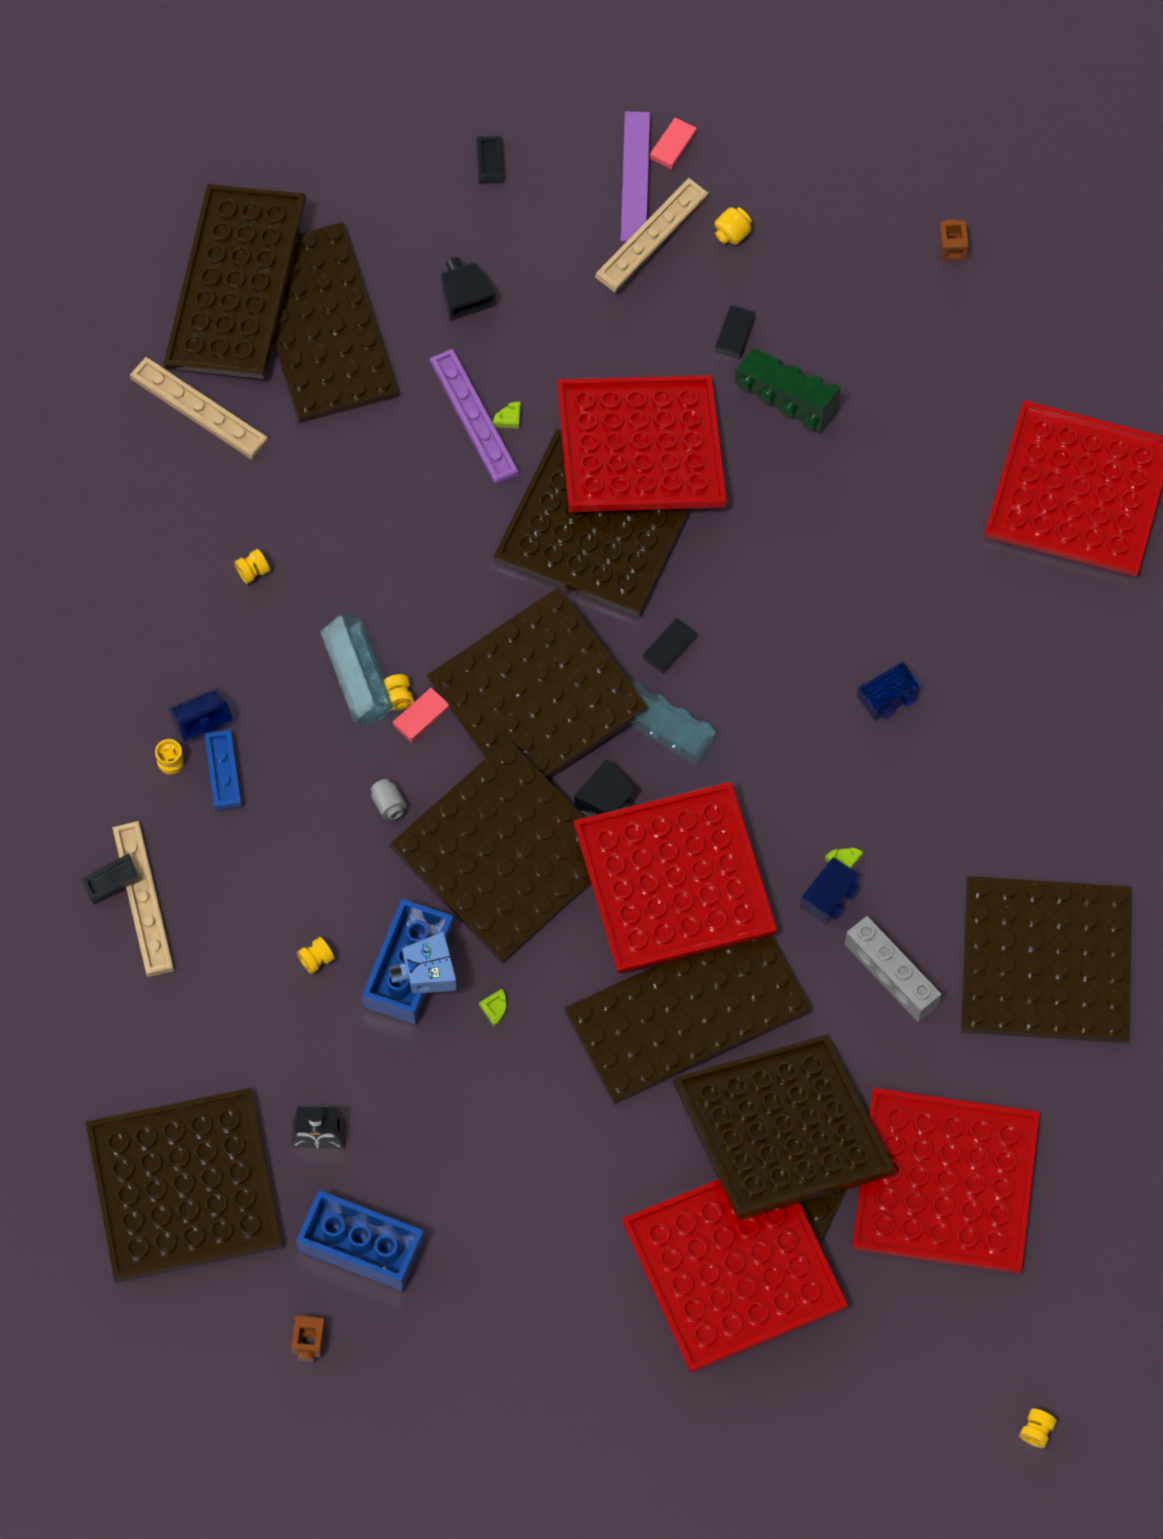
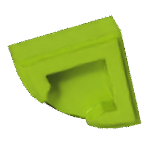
M521 402L509 403L508 406L497 412L493 420L494 426L496 428L519 429Z
M851 847L850 849H835L825 856V860L847 875L862 858L863 852Z
M503 989L479 1002V1007L493 1027H496L502 1021L506 1013V996Z

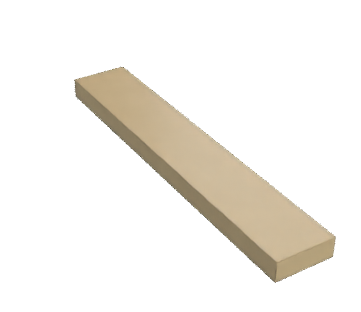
M688 178L597 271L595 278L615 293L707 198L708 192Z
M145 357L130 374L131 380L251 460L267 444V436L149 358Z
M139 821L112 827L119 858L129 853L142 878L127 886L126 889L146 975L151 977L174 971Z

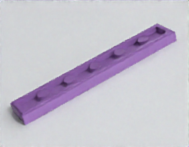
M625 111L620 245H624L647 221L650 112Z
M450 349L429 358L435 374L494 484L498 485L519 476L516 465L454 350Z

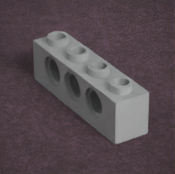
M868 916L846 932L845 946L918 1023L939 1006L941 993Z

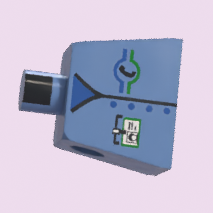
M444 932L404 947L402 949L404 963L389 967L392 983L408 980L411 992L414 994L457 990L456 978Z

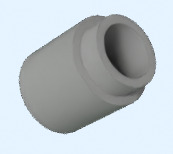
M382 779L371 787V797L383 819L396 820L404 814L407 805L394 783L390 782L389 779Z

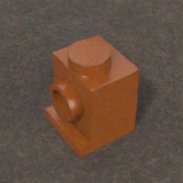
M950 219L940 222L941 261L967 259L969 246L965 220Z
M296 1315L291 1351L292 1355H297L298 1360L313 1362L314 1357L321 1358L326 1328L324 1318ZM306 1339L314 1341L312 1345L303 1344Z

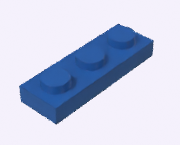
M231 729L204 733L214 809L222 810L242 807Z

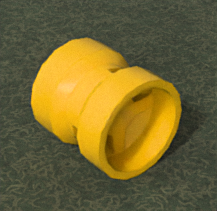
M258 549L250 552L249 557L234 561L235 568L245 584L254 581L258 575L263 576L270 572L266 559Z
M392 675L383 681L384 691L388 693L386 701L390 710L406 709L414 703L412 693L408 690L410 682L407 675Z
M172 739L159 742L155 749L158 768L165 774H176L184 765L180 744Z
M321 937L312 941V947H303L296 952L302 965L310 974L318 971L322 963L328 964L334 960L332 951Z
M1033 1408L1027 1417L1028 1424L1023 1426L1019 1437L1032 1446L1045 1448L1049 1440L1048 1433L1054 1429L1057 1420L1047 1412Z

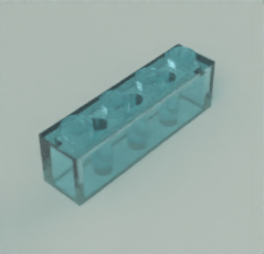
M340 615L320 632L354 722L373 725L394 707L360 617Z
M628 679L649 709L635 717V720L628 725L698 767L716 742V731H714V728L707 722H699L694 719L687 710L676 708L669 704L665 697L659 694L654 695L647 691L646 687L640 682H632Z

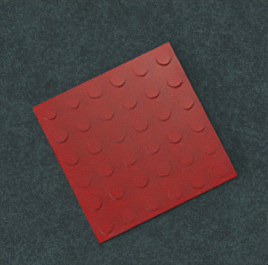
M712 375L557 379L568 512L726 508V493Z
M1023 400L984 537L1137 577L1163 484V436Z
M732 782L574 820L575 831L617 974L776 934L775 922Z
M873 1088L869 1119L895 1170L892 1176L860 1185L851 1250L1021 1274L1039 1111Z
M717 1179L622 1218L625 1231L690 1374L843 1311L848 1307L800 1203L737 1220L727 1196Z

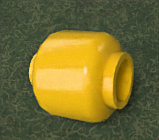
M740 207L737 209L728 208L715 220L714 226L717 231L714 234L723 244L728 242L732 245H737L751 232L750 224L752 220Z

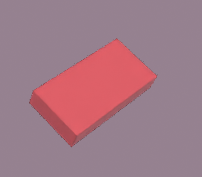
M674 118L650 153V159L672 170L695 136L697 128Z
M430 688L393 721V726L412 743L450 709L449 705Z

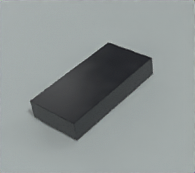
M501 136L476 137L479 184L504 183Z
M730 305L715 347V352L740 359L755 317L754 311Z
M676 618L643 654V659L664 674L697 638V633Z
M128 853L81 880L90 901L95 905L142 878L132 856Z

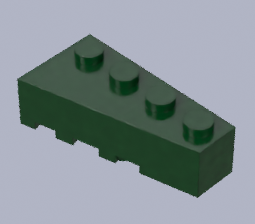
M752 348L736 368L735 383L739 388L746 392L750 391L758 396L763 403L775 406L785 416L795 418L809 430H815L821 434L838 412L841 386L832 383L831 386L823 384V379L814 374L811 378L803 375L800 368L794 365L785 367L780 359L758 349Z

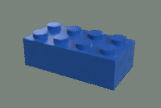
M401 899L363 991L362 1000L364 1008L414 1025L416 1024L428 993H412L408 980L392 983L389 967L404 963L402 954L404 947L438 933L444 932L446 943L448 944L454 929L452 915Z
M318 1190L296 1239L298 1251L403 1292L424 1243V1232L411 1225Z

